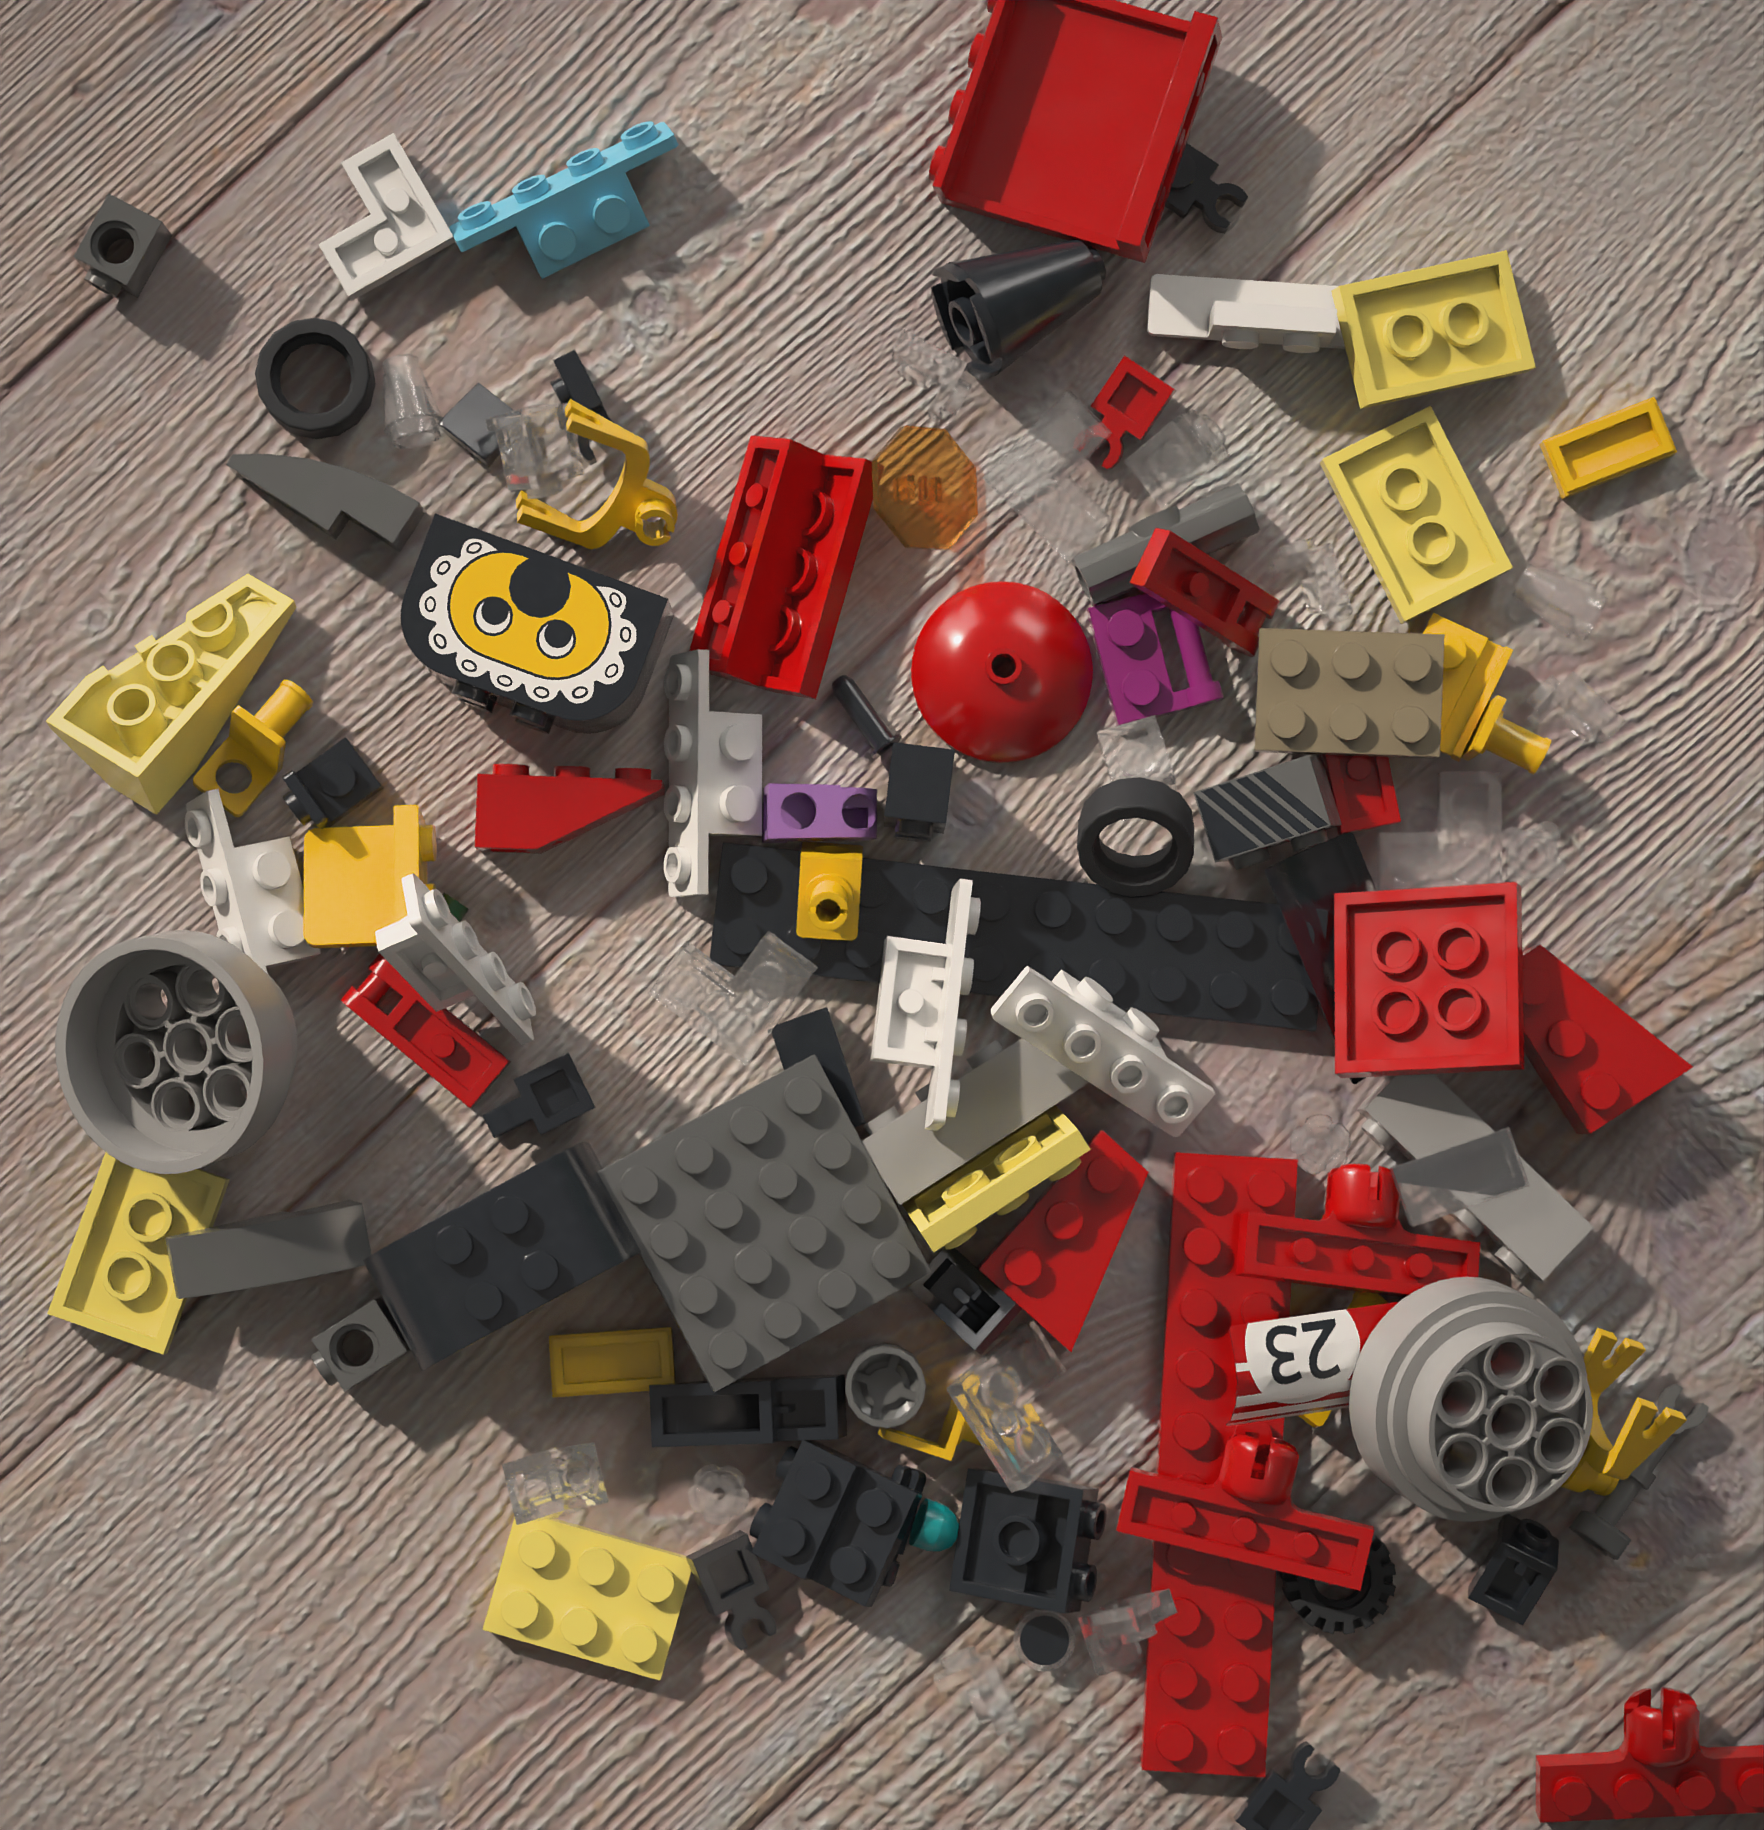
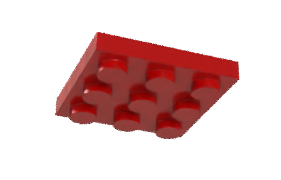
M1517 882L1334 894L1335 1074L1340 1078L1524 1069L1522 888Z

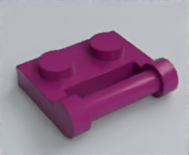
M1146 593L1087 609L1117 728L1212 704L1224 699L1220 682L1213 681L1198 625ZM1167 609L1170 610L1190 687L1177 692L1172 691L1152 614Z

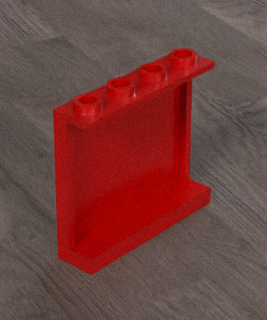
M988 0L987 10L992 15L985 34L977 33L972 42L968 57V68L972 69L966 90L958 89L953 97L948 116V123L953 125L948 142L946 147L941 145L937 147L930 164L929 180L933 181L932 186L940 202L1067 241L1077 239L1088 247L1092 246L1101 251L1145 263L1223 38L1218 17L1194 11L1190 22L1116 0Z

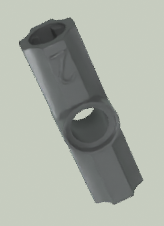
M1239 483L1230 487L1227 486L1208 497L1205 496L1184 508L1179 509L1178 506H1172L1154 513L1129 527L1128 533L1073 557L1071 561L1079 583L1094 607L1137 588L1130 584V580L1155 528L1172 531L1208 555L1258 533L1260 528L1247 494L1244 493Z

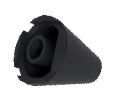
M1075 239L946 263L933 271L932 275L940 277L941 283L931 287V295L937 319L951 349L955 350L963 346L972 359L971 362L963 365L964 368L978 380H985L1001 373L1098 297L1102 291V280L1106 278V269L1100 254L1094 247H1086L1083 242Z

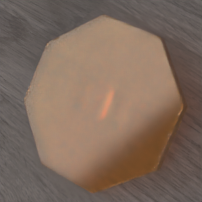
M902 426L872 460L873 508L905 548L949 550L978 516L976 467L946 429Z

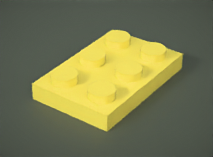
M1507 250L1341 285L1331 291L1335 309H1337V317L1360 409L1522 374L1536 368Z
M1431 406L1321 460L1320 465L1401 624L1507 573L1513 568Z
M1054 1105L904 1202L902 1206L933 1253L943 1246L946 1249H953L968 1241L977 1231L975 1225L995 1212L998 1215H1004L1021 1206L1029 1197L1027 1191L1045 1179L1049 1178L1050 1181H1056L1073 1172L1081 1163L1079 1157L1091 1149L1075 1125Z
M105 1152L47 1314L163 1355L167 1354L187 1298H176L165 1237L213 1227L230 1179L201 1169L178 1174L146 1172L126 1165Z
M518 1508L482 1630L660 1681L692 1571L684 1555Z

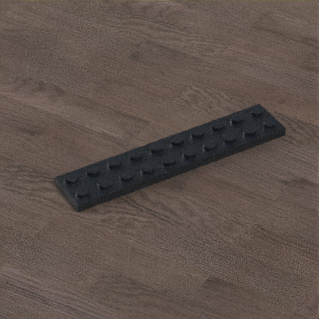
M724 842L722 844L709 958L710 965L880 984L884 941L887 936L946 944L952 888L959 879L972 880L971 897L980 898L981 901L976 934H967L964 957L974 960L973 978L969 994L1001 997L1026 966H1029L1050 981L1062 969L1080 982L1084 977H1089L1096 981L1112 996V1003L1123 1011H1129L1133 1007L1142 1013L1309 1032L1316 1031L1319 1002L1278 904L1163 891L1154 895L1130 897L1109 892L1098 884L862 858L857 938L852 941L802 938L796 933L801 851ZM1316 909L1326 941L1329 910ZM1306 921L1312 943H1314V929L1311 926V924Z

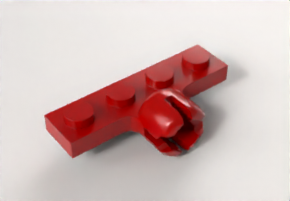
M1346 1164L1333 1168L1327 1175L1325 1214L1320 1221L1249 1211L1240 1214L1236 1276L1405 1298L1414 1291L1440 1280L1456 1277H1478L1480 1242L1413 1234L1404 1230L1399 1221L1401 1183H1396L1392 1170L1379 1166L1378 1172H1371L1368 1164Z
M1235 1432L1227 1440L1219 1477L1214 1484L1208 1485L1130 1468L1116 1531L1358 1591L1361 1590L1374 1534V1526L1301 1509L1294 1505L1291 1499V1492L1299 1455L1295 1446L1272 1437L1265 1469L1262 1471L1253 1468L1260 1434Z
M1662 1687L1660 1709L1651 1707V1689H1641L1634 1692L1624 1703V1741L1619 1749L1610 1752L1536 1755V1814L1539 1822L1545 1823L1764 1813V1745L1701 1746L1699 1745L1700 1711L1689 1694L1681 1690Z

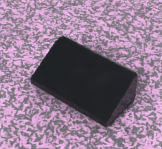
M825 1007L770 1027L783 1069L785 1070L815 1054L854 1128L866 1124L828 1008Z

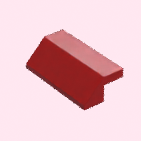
M750 436L689 651L698 649L709 650L710 675L774 693L810 699L817 698L881 473V465L865 458L825 455L792 439Z

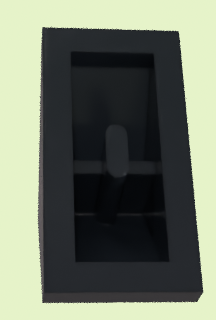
M944 1247L928 1265L932 1272L913 1282L908 1289L978 1354L982 1355L1022 1308L957 1249H946Z

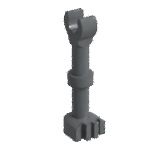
M1671 1384L1663 1389L1657 1403L1659 1415L1666 1407L1675 1410L1674 1402L1683 1389L1681 1386ZM1696 1403L1691 1412L1685 1417L1687 1421L1642 1462L1627 1479L1619 1480L1616 1488L1609 1495H1606L1595 1513L1581 1510L1569 1528L1605 1556L1618 1560L1631 1542V1539L1615 1527L1640 1489L1648 1490L1654 1482L1656 1476L1652 1472L1673 1441L1685 1429L1695 1428L1703 1423L1707 1417L1709 1407L1704 1403Z

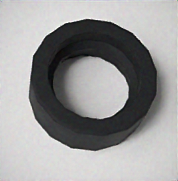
M315 317L292 321L274 332L259 353L255 371L258 395L276 422L295 435L312 439L339 436L357 425L371 406L376 385L372 361L356 336L337 322ZM318 343L331 346L344 356L349 364L352 379L349 392L340 405L329 412L311 414L299 411L289 404L282 393L280 375L283 364L292 352L302 346Z
M1136 777L1117 779L1099 787L1084 802L1078 820L1077 850L1080 866L1091 881L1112 893L1130 897L1154 895L1173 887L1188 872L1194 856L1192 809L1179 792L1160 781ZM1140 818L1154 821L1166 828L1172 835V841L1164 849L1150 855L1131 856L1118 853L1106 846L1100 839V833L1106 826L1119 820Z

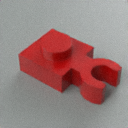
M1124 355L1091 404V407L1103 414L1104 418L1099 425L1090 426L1082 431L1077 439L1076 449L1084 453L1092 440L1098 437L1105 438L1110 444V452L1101 466L1111 470L1120 462L1123 456L1124 445L1122 439L1126 433L1129 432L1143 441L1176 390Z

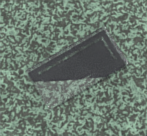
M1509 1127L1390 1167L1409 1225L1412 1227L1530 1186Z

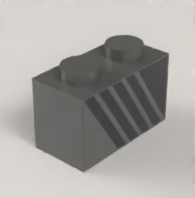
M1306 755L1193 792L1215 863L1233 860L1236 870L1271 860L1268 848L1291 842L1294 852L1328 842L1326 830L1342 825L1321 755Z

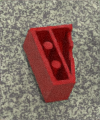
M1541 944L1523 951L1524 1053L1577 1134H1591L1693 1068L1692 1065Z
M1103 1130L1098 1131L1087 1143L1091 1150L1079 1157L1081 1159L1080 1165L1067 1176L1053 1181L977 1266L982 1273L1070 1352H1072L1149 1173Z

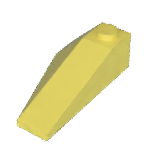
M246 574L188 611L186 622L158 640H155L152 635L135 645L136 654L111 670L107 671L103 665L86 676L46 722L49 728L110 787L157 815L199 766L295 611L296 604L293 599L250 574Z

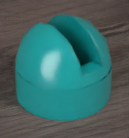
M925 1498L916 1512L910 1531L909 1544L930 1552H940L951 1547L958 1536L959 1522L956 1515L946 1505Z

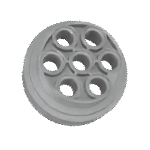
M189 930L167 931L126 940L107 948L95 956L79 972L68 989L60 1009L55 1035V1055L59 1081L66 1101L80 1126L110 1156L135 1169L158 1174H178L199 1169L232 1158L254 1145L273 1125L283 1107L296 1067L298 1053L295 1020L288 1001L276 982L248 955L229 942L210 934ZM213 975L219 983V995L213 987ZM162 989L167 997V1008L162 1001ZM201 1034L206 1040L207 1053H205L201 1046ZM149 1048H151L154 1053L155 1065L152 1063L150 1059ZM240 1079L245 1084L247 1090V1098H245L241 1093L239 1085ZM188 1092L193 1097L195 1110L189 1104Z
M1456 1277L1434 1282L1414 1291L1390 1309L1373 1329L1360 1352L1352 1376L1349 1398L1350 1423L1353 1436L1364 1462L1372 1473L1391 1490L1426 1512L1444 1519L1463 1522L1485 1521L1498 1518L1513 1511L1532 1506L1555 1492L1570 1477L1581 1460L1589 1440L1593 1417L1592 1397L1587 1381L1584 1359L1573 1334L1566 1324L1554 1312L1536 1300L1499 1282L1478 1277ZM1500 1345L1498 1356L1491 1362L1493 1352ZM1548 1370L1546 1380L1540 1385L1543 1374ZM1452 1383L1450 1393L1442 1400L1444 1390ZM1501 1406L1499 1416L1492 1422L1495 1411ZM1453 1444L1450 1455L1443 1461L1445 1451ZM1502 1467L1501 1473L1494 1477L1495 1473Z

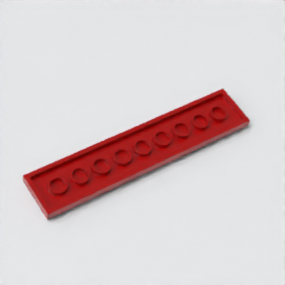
M1174 1152L1157 1474L1202 1485L1214 1484L1219 1477L1227 1440L1235 1432L1260 1434L1253 1468L1264 1471L1272 1437L1283 1440L1284 1417L1226 1426L1232 1418L1237 1393L1235 1358L1229 1329L1234 1325L1290 1317L1291 1283L1236 1276L1240 1214L1249 1211L1295 1218L1298 1159ZM1153 1540L1140 1762L1142 1770L1265 1777L1276 1570Z

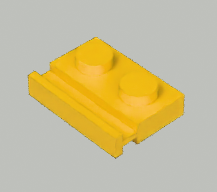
M1433 613L1423 634H1445L1440 752L1460 762L1513 654V649L1497 645L1489 641V638Z

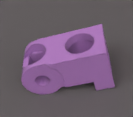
M769 783L763 788L762 843L866 841L877 839V789L840 787V785L777 783Z

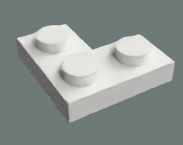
M394 133L341 162L371 215L318 245L351 301L455 243L453 234Z

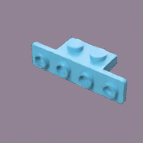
M652 121L637 124L621 135V142L601 152L598 148L582 151L567 161L566 165L568 168L548 178L545 175L532 176L518 183L512 189L513 195L493 205L489 201H484L468 207L458 215L459 222L449 227L460 251L464 252L516 227L541 279L650 226L625 172L676 148L679 144L674 133L665 122H660L656 125Z

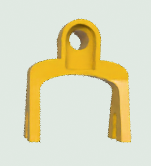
M570 399L565 408V416L568 418L566 422L567 431L622 451L625 454V461L619 480L604 505L593 516L583 521L575 520L521 490L516 499V508L519 509L517 523L588 549H597L606 544L616 534L620 526L635 532L639 540L646 545L660 546L667 543L671 539L669 532L674 533L678 517L675 497L668 488L647 479L650 467L647 442L643 438ZM651 517L661 518L660 520L655 522L647 521V519Z
M1598 1327L1583 1357L1593 1406L1591 1432L1581 1460L1570 1477L1560 1487L1574 1492H1583L1588 1489L1595 1494L1606 1496L1613 1492L1619 1480L1627 1479L1687 1419L1682 1412L1666 1407L1654 1419L1653 1425L1644 1431L1650 1425L1658 1409L1653 1402L1637 1397L1615 1445L1611 1444L1599 1419V1397L1646 1349L1642 1343L1625 1338L1614 1350L1612 1357L1603 1361L1610 1355L1612 1348L1618 1340L1614 1333Z

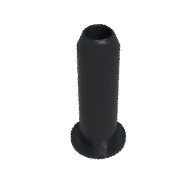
M842 675L832 682L833 694L874 749L870 755L872 758H876L892 748L893 742L898 743L902 736L900 734L893 736L852 678Z

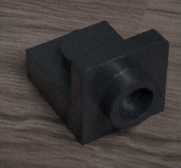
M346 737L298 772L291 770L282 776V779L290 788V791L282 796L288 807L303 826L313 820L321 829L330 828L384 789Z
M1510 1514L1503 1515L1498 1524L1497 1540L1469 1585L1468 1599L1523 1626L1558 1570L1559 1540L1552 1536L1545 1526L1534 1520H1520Z

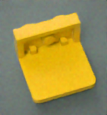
M419 805L394 806V825L313 828L306 833L304 837V938L309 946L313 948L377 946L375 931L408 916L402 886L403 877L415 873L430 891L436 889L434 883L428 884L427 862L436 861L437 856L435 826L426 825Z

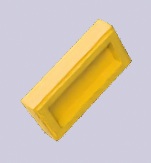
M1655 396L1545 439L1539 444L1562 500L1672 457L1677 453Z
M672 1327L549 1336L552 1398L649 1391V1385L676 1383Z

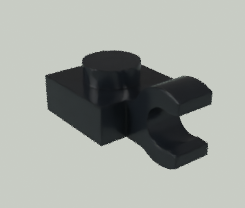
M574 349L554 359L553 361L560 377L551 381L550 384L563 410L565 411L569 400L572 399L613 422L609 418L576 350ZM578 435V448L583 459L590 465L596 463L597 460L594 452L590 448L592 440Z
M568 1052L513 1079L521 1097L484 1114L483 1117L494 1138L532 1119L540 1135H543L596 1107Z

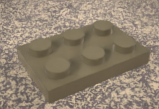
M1259 628L1254 752L1439 759L1445 634Z

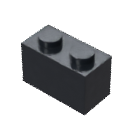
M893 742L884 827L895 828L894 838L915 842H931L932 832L944 834L953 771L954 749Z

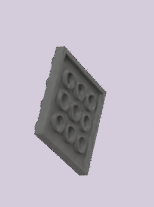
M815 1054L597 1172L641 1250L639 1255L713 1392L722 1389L932 1272Z

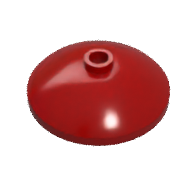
M1005 581L988 582L969 587L956 593L941 604L929 617L918 636L911 666L913 694L917 707L929 728L938 738L955 751L967 757L990 763H1014L1028 760L1047 752L1061 742L1081 718L1090 697L1093 679L1092 657L1086 636L1069 610L1058 600L1037 588ZM1008 657L1015 665V672L1007 678L996 676L992 670V662L996 658Z

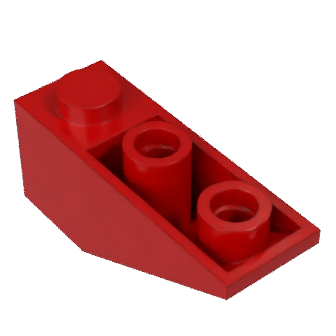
M493 764V774H477L475 848L480 852L542 854L665 795V785L662 780H652V770L644 768H615V778H591V768L583 766H554V776H530V766Z

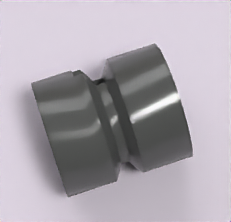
M880 1343L868 1346L855 1356L847 1370L845 1392L848 1404L858 1418L871 1426L890 1428L902 1425L916 1415L924 1401L926 1383L921 1365L911 1352L899 1345Z

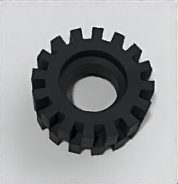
M1373 1534L1360 1591L1356 1590L1352 1595L1344 1599H1329L1318 1591L1314 1579L1280 1571V1577L1283 1579L1284 1585L1282 1590L1295 1612L1312 1627L1315 1626L1323 1632L1334 1634V1631L1351 1634L1355 1633L1356 1628L1363 1626L1366 1629L1373 1625V1619L1379 1613L1384 1615L1389 1608L1386 1604L1389 1596L1394 1597L1396 1585L1393 1584V1575H1396L1395 1564L1390 1560V1552L1386 1545Z

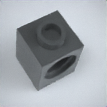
M108 193L73 257L87 271L84 280L93 287L115 298L120 290L138 298L170 241L172 234L162 221ZM120 239L134 241V250L128 260L119 264L107 262L108 249L115 241Z
M382 1297L373 1299L311 1339L318 1349L317 1352L311 1355L316 1368L330 1386L338 1382L344 1392L352 1389L411 1351ZM351 1330L365 1332L373 1342V1354L366 1364L352 1363L343 1352L344 1338Z

